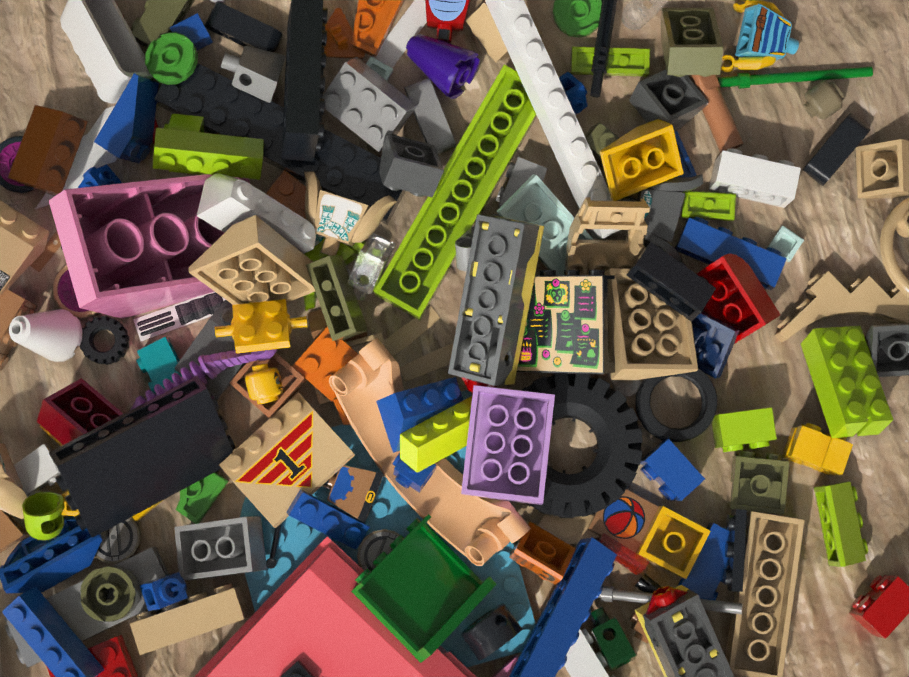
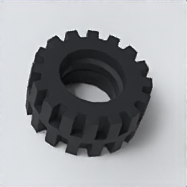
M106 316L95 317L92 321L86 323L85 328H82L80 349L91 361L109 365L120 361L119 359L125 356V351L129 348L128 341L130 340L126 328L117 320ZM101 330H109L115 337L114 346L105 352L97 350L94 345V337Z

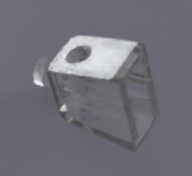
M374 233L360 250L347 282L353 287L357 300H365L367 294L373 293L396 246L395 243Z

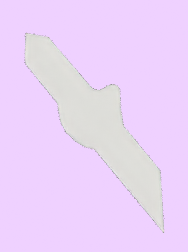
M115 106L106 108L88 134L82 137L63 191L65 189L78 188L84 179L83 174L92 167L99 168L117 160L116 156L94 142ZM46 193L35 209L50 205L49 200L55 196Z

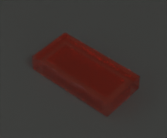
M603 533L597 539L598 542L617 554L615 562L634 574L639 575L646 569L649 561L610 536Z

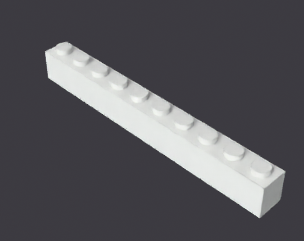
M485 0L578 208L580 209L586 197H590L594 201H612L607 184L524 0ZM588 229L593 239H603L619 231L618 229Z

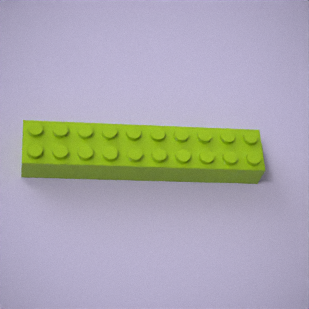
M505 64L503 65L446 164L433 198L427 197L374 289L375 296L418 320H421L456 259L455 241L475 225L477 214H482L537 117L521 79L514 69Z

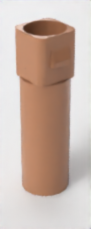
M687 75L709 102L702 111L720 153L723 150L737 149L744 143L720 90V84L716 75L708 77Z

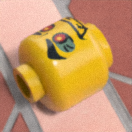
M268 363L252 366L253 372L245 376L249 398L254 401L257 400V404L278 400V395L283 392L279 370L274 367L268 368Z

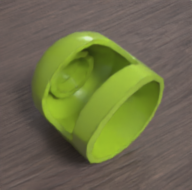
M39 492L30 495L24 500L22 509L25 528L31 537L37 540H50L61 533L64 526V517L61 515L65 508L64 497L53 492Z

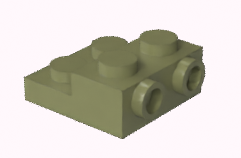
M740 451L739 456L733 455L730 509L785 515L789 461L782 460V455L766 453V458H756V452Z

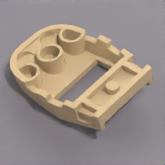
M586 197L569 229L565 269L580 270V275H589V270H605L606 273L610 268L630 269L645 248L643 239L644 235L647 234L648 226L644 216L645 213L650 212V207L644 199H640L639 202L594 201L590 197ZM584 229L628 230L626 240L578 239Z

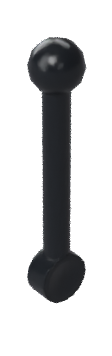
M282 523L275 528L270 558L266 560V566L270 569L277 565L275 555Z

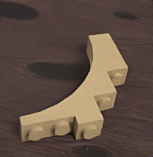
M829 271L823 275L818 272L807 282L810 287L805 291L812 300L806 298L795 308L798 313L792 319L789 316L783 319L777 325L780 330L775 336L782 343L800 329L815 321L840 315L856 314L877 317L895 324L909 323V298L896 285L888 292L891 295L889 296L870 276L863 280L858 277L849 285V292Z

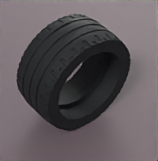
M699 368L696 372L643 379L638 387L635 401L636 411L641 424L660 440L670 439L671 442H684L701 435L710 426L717 410V394L712 381ZM669 377H683L691 381L698 388L702 398L701 411L697 419L689 426L670 428L661 424L654 416L650 406L651 394L661 380Z

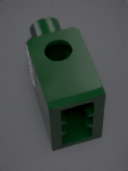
M603 607L591 612L590 618L595 625L591 633L611 672L635 660L636 654L616 617L610 620ZM606 631H611L615 638L608 641L603 634Z

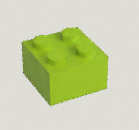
M772 407L718 414L711 423L715 449L722 448L723 453L743 450V445L746 444L749 445V449L770 446L769 441L777 440Z

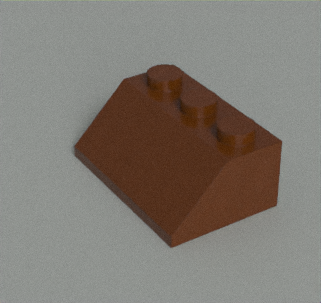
M35 105L8 179L52 196L61 193L88 121L63 111Z

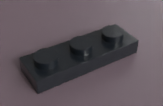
M732 509L731 514L727 515L726 528L730 531V541H726L725 557L729 558L728 569H724L723 582L724 585H727V590L743 592L747 510Z

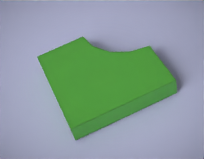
M214 472L180 491V501L176 510L195 524L200 523L229 481Z

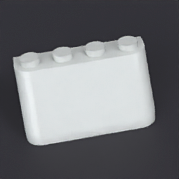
M115 0L67 1L60 17L61 27L69 37L73 49L83 63L85 72L91 78L100 99L111 104L117 103L134 73L148 79L153 78L146 67L145 56Z
M216 173L205 180L197 217L225 233L232 225L257 215L303 254L314 249L316 239L314 226L308 220L244 180Z

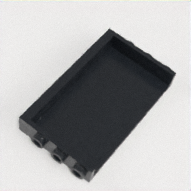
M198 376L49 452L59 473L55 479L62 492L68 491L69 495L65 499L72 512L77 510L78 515L74 517L81 531L87 529L93 538L222 469L219 464L236 449V446L230 435L226 436L225 430L228 429L224 418L217 414V410L220 409L217 400L213 395L210 396L207 387Z

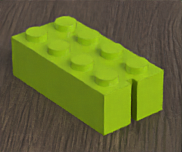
M861 326L814 328L803 340L801 347L831 438L853 437L856 433L857 436L879 435L893 421V417Z

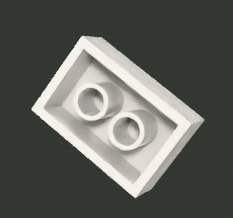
M737 149L723 150L714 162L708 191L736 194L738 198L785 208L795 199L801 168L795 167L793 162L779 160L778 163L768 161L767 156L754 154L753 157L742 155L743 152Z

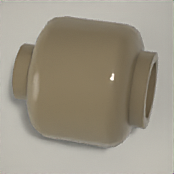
M821 81L806 92L805 100L807 103L803 106L812 118L817 116L819 119L825 120L842 108L844 96L834 82Z

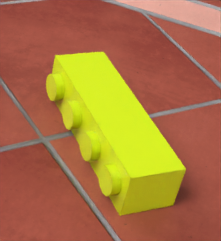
M472 396L401 433L400 459L418 473L466 447Z

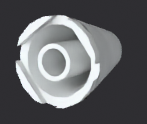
M64 309L17 316L9 326V334L14 342L54 362H64L75 355L73 353L74 350L82 342V327L79 319L73 316L70 311Z

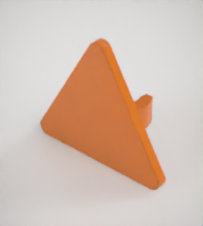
M336 8L325 25L327 42L326 46H324V53H326V57H358L363 59L365 53L352 46L353 30L342 9Z

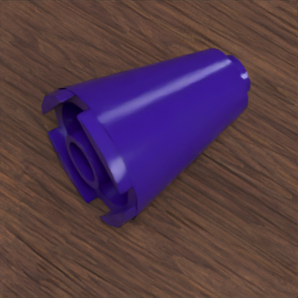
M423 34L411 37L406 45L407 56L450 99H456L464 92L461 87L465 82L469 84L472 82L480 64V59L476 57L479 56L478 53Z

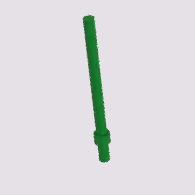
M870 66L750 75L748 72L738 73L737 76L718 77L717 79L720 88L738 86L739 89L750 88V85L872 77L873 68Z

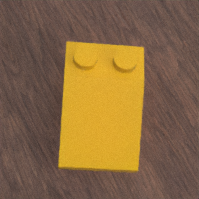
M660 119L635 127L600 151L612 201H617L684 174L673 125Z

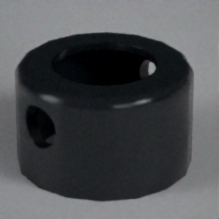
M501 603L462 631L461 636L480 661L510 641L522 628L506 605Z

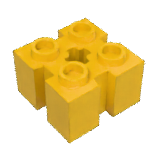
M806 423V425L801 424L798 428H791L782 458L830 476L843 475L853 444L846 442L847 437L831 438L830 434H822L821 427Z

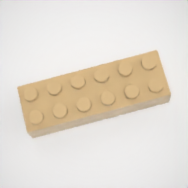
M747 511L743 592L734 591L733 603L743 604L742 614L731 613L725 653L733 674L749 677H783L805 520Z

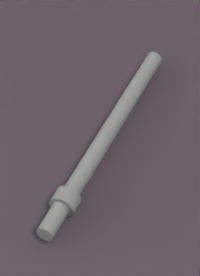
M603 585V590L598 598L606 602L621 600L648 603L651 601L653 593L615 589L614 586ZM700 599L704 609L707 611L742 614L743 611L742 603Z

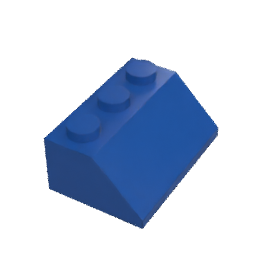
M456 377L396 392L376 401L393 453L400 451L401 433L463 401Z

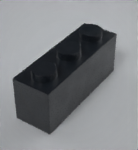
M652 242L640 253L626 275L690 321L694 320L703 311L716 290L707 279L698 276L683 262L677 261L667 254L662 247Z

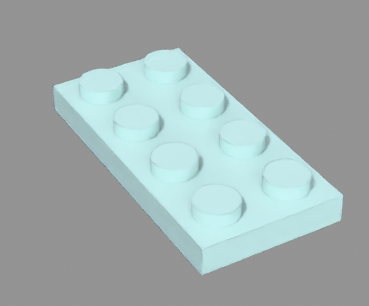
M533 174L496 212L503 218L544 226L538 258L549 270H556V276H564L569 229L574 217L541 179ZM585 229L578 238L581 240H594Z

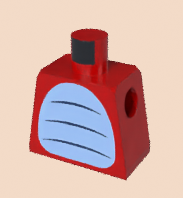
M425 0L427 27L437 29L436 39L451 43L452 30L463 31L471 0Z

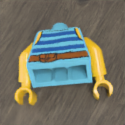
M739 0L743 1L744 4H733V9L736 12H744L735 56L739 58L734 59L731 55H724L722 60H730L732 65L730 67H721L723 72H731L734 67H738L739 70L762 69L773 65L776 60L783 59L786 53L793 55L797 52L799 41L790 37L792 24L784 18V15L774 3L763 0Z

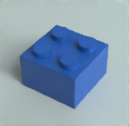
M670 439L661 441L640 463L643 466L640 469L641 472L650 481L656 480L661 486L658 488L659 492L668 501H682L705 480Z

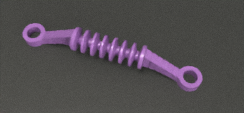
M277 349L236 353V350L211 355H200L198 357L200 366L191 361L189 363L191 372L186 367H182L180 370L183 377L173 373L172 379L174 383L165 378L163 380L165 389L161 385L156 384L154 386L156 395L151 390H147L145 392L147 400L143 396H138L130 410L195 376H198L205 385L207 384L206 374L211 379H215L217 374L227 367L257 360L266 361L276 353Z

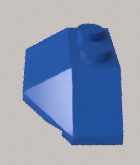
M65 516L63 529L55 538L37 540L30 536L18 543L8 556L5 564L0 567V580L6 593H24L36 586L40 592H44L89 567L103 540L101 534L92 538L87 529L81 531L74 516Z

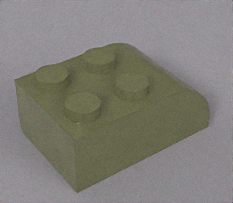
M662 8L661 44L667 75L683 77L685 75H700L703 77L720 75L723 44L714 8Z

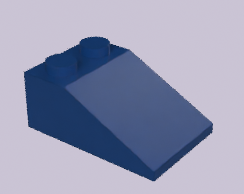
M134 73L94 142L119 159L138 164L146 159L150 152V145L153 142L157 105L154 98L158 93L159 83Z

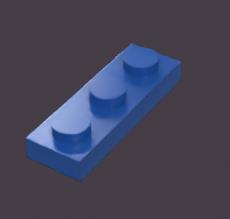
M302 489L299 490L287 510L289 516L355 550L370 528L367 523Z

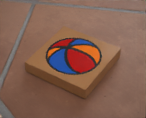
M626 489L625 493L614 503L596 512L588 530L630 553L636 554L659 506Z

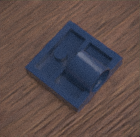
M702 311L691 321L697 365L704 373L717 379L722 375L740 330Z

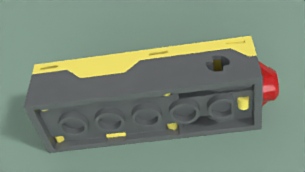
M477 214L448 374L461 377L470 392H473L474 385L496 388L499 385L515 384L544 230L542 225L499 216Z
M679 585L676 588L664 586L653 592L650 602L635 609L664 677H734L697 593L683 585Z

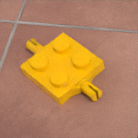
M286 299L232 305L233 319L231 325L215 326L216 338L232 336L235 341L236 353L289 348L292 329L307 328V316L290 318L287 312Z

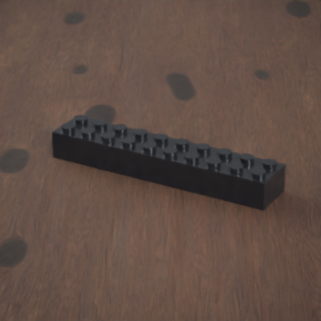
M199 63L194 73L187 80L179 84H162L154 98L160 107L173 114L204 117V130L212 134L264 139L263 161L282 171H287L290 175L305 183L304 172L314 171L319 179L322 191L354 200L370 207L378 200L390 195L397 202L388 210L381 221L386 225L390 222L406 192L401 189L397 191L391 190L383 185L379 173L380 157L324 129L323 139H321L320 152H315L313 162L281 159L284 107L272 101L268 103L234 87L232 80Z

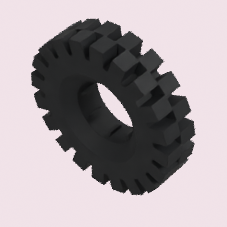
M554 373L553 376H543L533 381V384L527 388L524 387L521 391L555 395L552 418L553 426L556 425L555 421L558 419L572 418L573 422H575V419H578L591 428L589 432H593L597 440V449L593 450L597 454L593 463L588 468L584 465L582 467L583 471L579 473L565 474L566 470H563L561 473L547 464L543 504H526L537 509L538 512L549 516L574 518L595 514L614 503L633 482L638 466L641 463L643 452L641 451V443L643 442L642 432L637 424L638 418L633 407L630 408L626 403L627 399L619 390H613L608 382L600 378L598 380L591 378L590 374Z

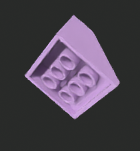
M473 386L461 494L528 504H543L554 394Z

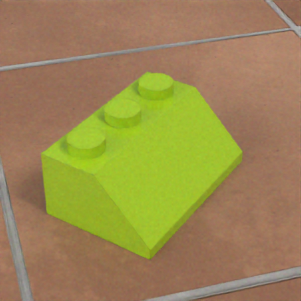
M851 481L814 487L829 566L845 567L866 561L865 555L868 554V546L866 540L861 537L860 528L863 527L861 514L856 512L855 502L858 501L855 486H851Z

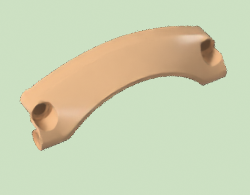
M378 337L359 351L360 354L330 376V386L335 392L351 426L384 476L420 517L424 519L429 514L431 518L427 523L473 564L482 566L509 542H516L531 529L509 501L461 494L463 474L446 458L434 463L436 465L435 472L420 493L410 486L409 488L403 487L395 480L396 476L393 475L395 466L393 462L400 451L394 453L392 451L376 401L393 393L404 391L398 362Z

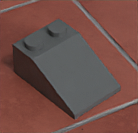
M225 300L210 317L176 365L175 370L181 374L180 369L182 367H186L191 372L189 366L191 361L200 366L198 361L200 355H211L235 350V341L232 336L216 338L215 326L231 325L233 319L231 303ZM246 363L227 367L217 374L215 379H211L206 374L207 384L205 386L209 394L218 400L231 385L229 382Z

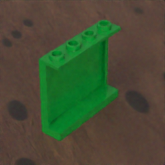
M429 514L422 521L416 518L406 528L409 534L405 538L400 534L389 545L393 550L388 555L383 551L372 562L376 567L371 572L366 568L355 579L358 585L351 591L420 663L436 651L496 586V583L490 576L482 582L426 524L431 518Z

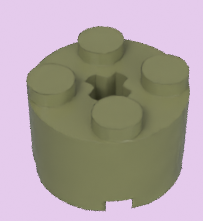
M120 566L101 567L89 573L82 582L80 590L81 604L84 611L91 618L97 621L112 622L122 619L134 611L140 599L141 589L136 577L126 568ZM113 588L115 590L113 593L115 598L107 599L108 592L106 589Z

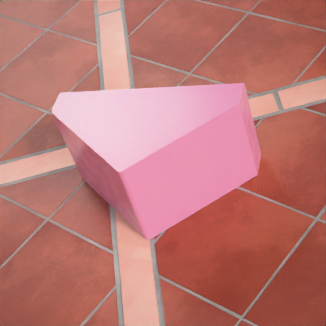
M204 174L65 189L50 199V207L79 308L125 319L215 292L189 273V267L224 234V232L197 217L205 180L212 175ZM238 178L250 184L248 178Z

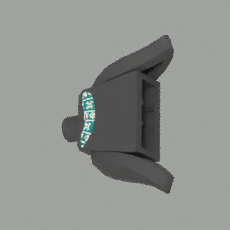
M703 174L692 177H674L640 191L638 199L628 196L622 198L621 201L639 202L640 199H644L650 207V212L645 213L644 216L648 226L647 234L644 235L643 239L645 247L652 242L662 247L674 259L682 262L678 251L668 242H672L685 197V193L682 192L694 190L704 184Z

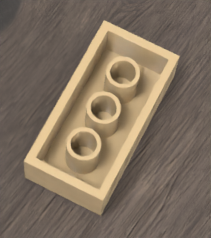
M232 583L213 589L215 595L208 597L207 592L187 598L188 604L182 605V602L179 601L162 608V613L157 614L156 610L137 615V621L130 623L139 654L142 655L248 618L250 614L241 587L233 588Z

